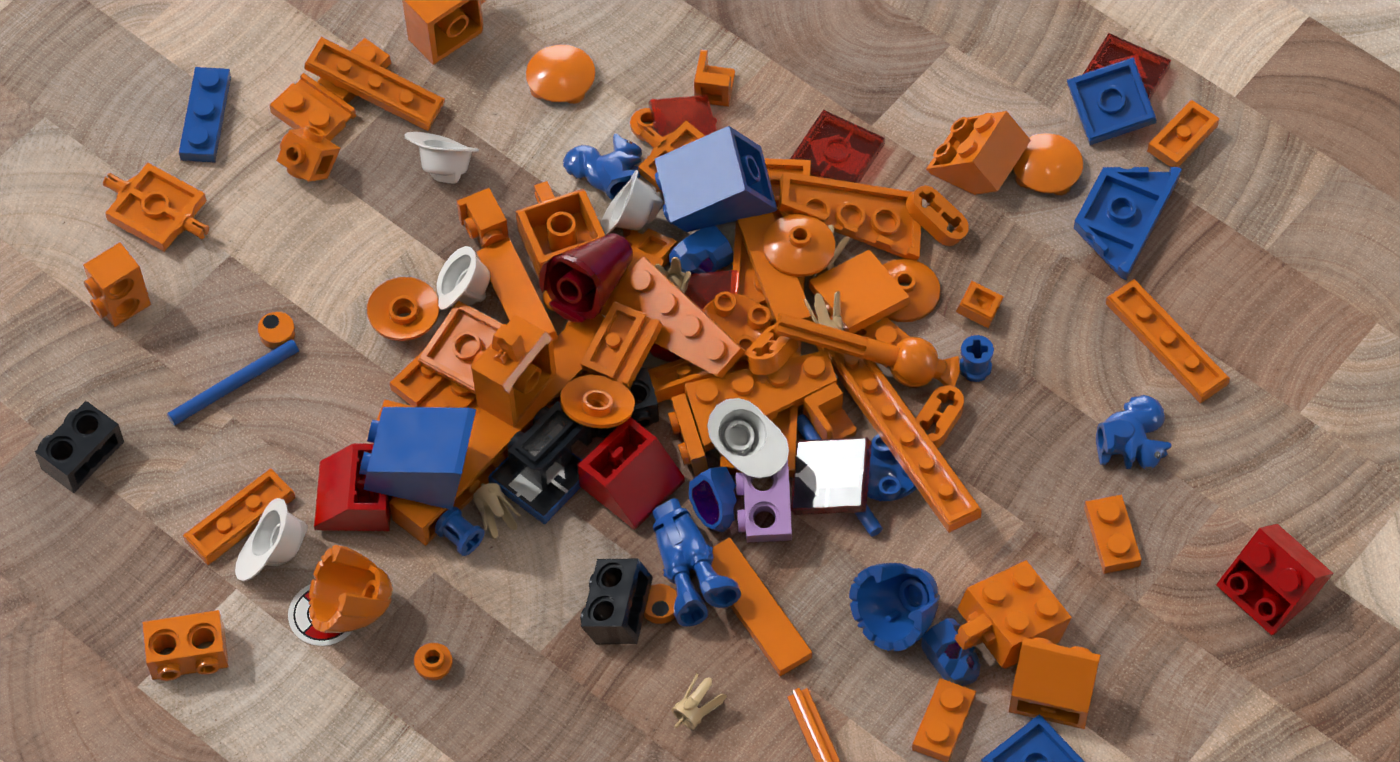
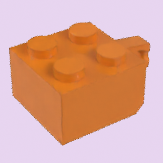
M402 0L408 40L433 65L482 33L483 17L481 5L486 0Z
M545 181L534 185V194L538 204L516 211L517 229L538 278L543 264L551 257L605 236L584 189L555 198L548 182Z
M516 314L507 325L502 324L497 329L490 346L486 351H480L471 365L477 406L512 427L516 425L556 374L553 339L546 331Z
M1025 560L967 587L957 608L967 623L959 627L958 634L955 635L954 639L963 650L983 643L1000 666L1006 669L1018 663L1023 637L1028 639L1044 638L1056 645L1060 642L1072 617L1029 562Z

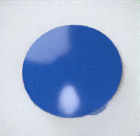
M879 434L871 442L865 444L861 490L863 495L878 501H894L910 495L917 489Z

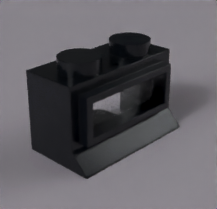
M559 401L551 408L547 406L541 408L533 419L534 425L525 433L523 431L517 432L508 444L509 466L542 491L548 486L546 471L555 462L565 467L572 458L571 446L577 440L586 446L592 442L591 427L582 425L567 416Z

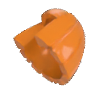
M334 545L332 548H329L325 555H322V561H318L313 573L316 579H313L310 585L309 598L311 600L309 605L311 607L309 615L310 619H312L311 623L316 630L324 633H344L366 627L381 617L389 607L393 592L392 582L382 569L378 568L372 561L357 551L340 545Z

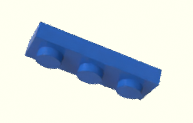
M195 67L179 148L181 161L216 162L231 82L230 69Z

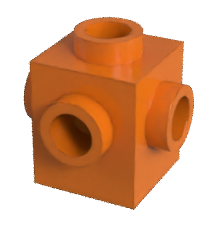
M305 126V128L289 130L280 143L281 150L276 161L287 167V172L295 178L305 179L308 182L328 179L341 148L324 138L325 134L321 130L312 126Z

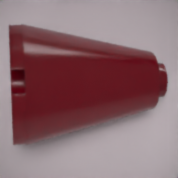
M611 233L551 257L543 264L539 273L540 289L542 293L547 291L552 300L548 303L550 307L564 319L576 323L596 317L603 309L633 259L632 248L624 237Z

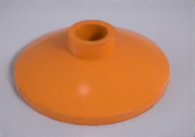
M793 214L784 216L769 226L763 239V251L768 262L778 271L790 276L805 277L819 273L830 264L835 253V239L829 227L821 220L804 214ZM795 238H804V240H797Z
M896 259L883 264L898 284L902 282L910 284L908 286L900 285L910 296L909 305L886 316L888 319L897 322H913L926 317L935 309L940 298V284L937 276L928 266L911 259Z
M412 277L390 279L378 286L371 294L367 304L368 320L373 329L385 338L395 341L413 340L426 334L435 325L440 312L438 306L439 299L433 288L422 280ZM402 313L410 314L406 317H399V315Z
M586 375L569 381L563 387L560 395V404L567 416L582 425L593 428H610L621 425L632 416L635 407L634 397L625 385L617 380L599 375Z

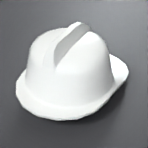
M407 132L404 134L405 139L419 146L423 170L430 173L439 182L457 183L461 174L466 173L472 152L479 151L477 148L466 147L454 140L424 132Z
M638 170L634 171L630 181L618 192L608 206L600 223L605 235H608L615 227L635 231L641 230L644 225L651 223L656 218L663 203L662 199L655 194L653 187L637 178Z
M464 246L457 249L448 258L439 273L436 285L439 299L438 306L441 310L448 309L454 303L456 304L458 300L471 306L476 302H482L486 298L485 291L489 284L490 272L476 257V253L471 247Z
M734 398L726 399L716 405L709 416L707 428L709 438L720 454L736 469L750 477H771L781 471L787 462L789 453L787 439L781 430L750 401Z
M276 498L268 504L260 517L258 525L244 544L236 562L235 574L238 580L245 582L260 573L265 565L280 566L285 564L298 552L308 526L304 521L288 513L287 504L283 499Z

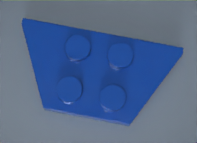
M1103 167L1074 222V229L1122 279L1127 280L1181 176V168L1170 167L1169 172H1149V167H1134L1132 169Z

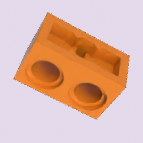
M121 242L83 264L87 275L84 285L93 297L90 300L91 306L101 319L106 316L114 327L151 305L140 266Z
M219 610L142 622L146 664L152 680L161 679L169 681L185 674H212L219 669L229 668L225 628ZM203 642H213L208 648H197ZM165 648H175L170 654H159Z

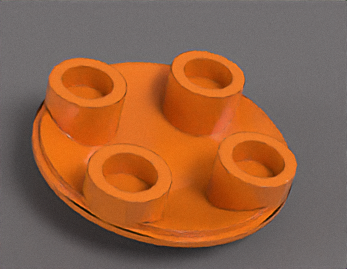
M553 45L540 50L531 58L526 69V80L532 96L551 102L580 103L595 79V66L592 59L583 50L570 45Z
M1043 133L1029 137L1031 139L1030 143L1013 167L1017 184L1023 188H1030L1042 193H1054L1060 196L1067 194L1071 190V186L1078 181L1082 174L1083 158L1079 149L1067 138L1056 134Z
M727 291L720 292L703 309L715 323L746 351L738 361L748 360V348L771 326L769 310L756 300L745 295L732 294Z

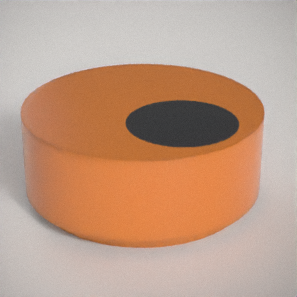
M271 312L263 316L259 321L258 333L261 342L266 347L276 349L287 341L294 340L295 327L292 318L286 313Z
M665 584L652 585L644 617L656 624H664L675 618L674 603L677 592Z

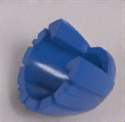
M882 563L867 567L854 578L853 581L855 583L851 584L849 598L852 600L850 603L851 612L854 620L859 622L857 626L863 628V634L870 642L875 641L874 645L887 651L893 649L894 651H902L913 646L925 635L935 618L940 600L937 583L928 571L921 568H912L902 563Z

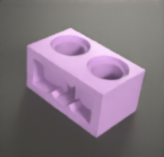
M788 459L781 471L770 477L773 480V485L766 491H759L753 487L752 481L755 477L747 476L742 472L736 473L737 495H744L745 509L737 510L738 531L746 532L747 543L792 540ZM763 511L770 512L775 517L774 524L768 528L758 527L754 523V518L758 513Z

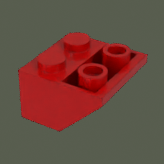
M631 417L619 425L578 464L580 487L633 530L637 529L652 514L656 507L660 506L685 482L684 475L657 437Z
M353 443L320 461L314 521L315 530L390 531L391 509L389 503L392 496L363 490L366 475L359 474L364 452L372 453L374 444Z
M1279 524L1260 527L1217 582L1216 586L1272 636L1312 602L1334 573Z

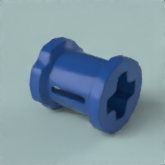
M980 335L970 336L961 345L960 374L969 381H983L991 373V359L994 347L988 338Z
M453 507L452 510L448 509L440 516L435 525V533L439 537L445 536L457 546V551L462 556L472 553L480 545L485 534L482 527L478 525L473 526L462 517V512L457 507Z

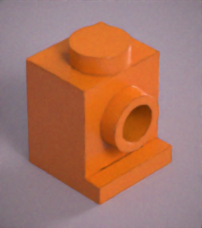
M490 188L457 200L461 225H465L471 239L477 238L482 249L509 237L507 219Z

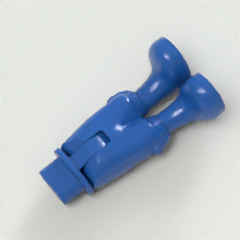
M670 499L656 507L652 511L656 521L653 524V530L656 533V540L664 565L663 575L668 581L676 584L677 589L674 616L681 626H695L707 618L708 610L703 598L696 591L691 581L690 571L692 568L697 574L704 599L714 607L725 608L733 605L740 598L741 591L735 580L718 575L711 567L714 559L713 548L706 543L702 533L691 518L689 511L681 507L678 499Z

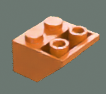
M1007 111L962 117L953 123L950 128V134L944 143L934 151V158L926 170L931 175L974 195L997 192L1031 139Z
M1023 637L1011 693L1009 712L1032 718L1040 714L1046 721L1085 729L1100 655L1092 653L1084 647L1074 646L1068 648L1055 645L1050 640L1044 638L1028 639Z

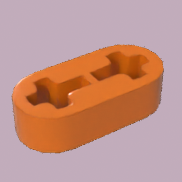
M927 185L920 186L906 200V208L910 216L942 245L954 246L967 235L969 231L967 219L933 187ZM923 199L928 203L926 208L920 204ZM949 223L954 227L952 233L947 230Z
M775 325L768 327L747 350L749 370L756 375H768L777 372L798 349V340L775 334Z
M951 385L938 387L931 394L916 417V420L924 430H928L933 422L936 423L935 433H930L928 436L937 448L945 442L963 413L964 396L962 392ZM948 399L954 401L953 405L947 406L943 413L940 412L941 402L946 403Z

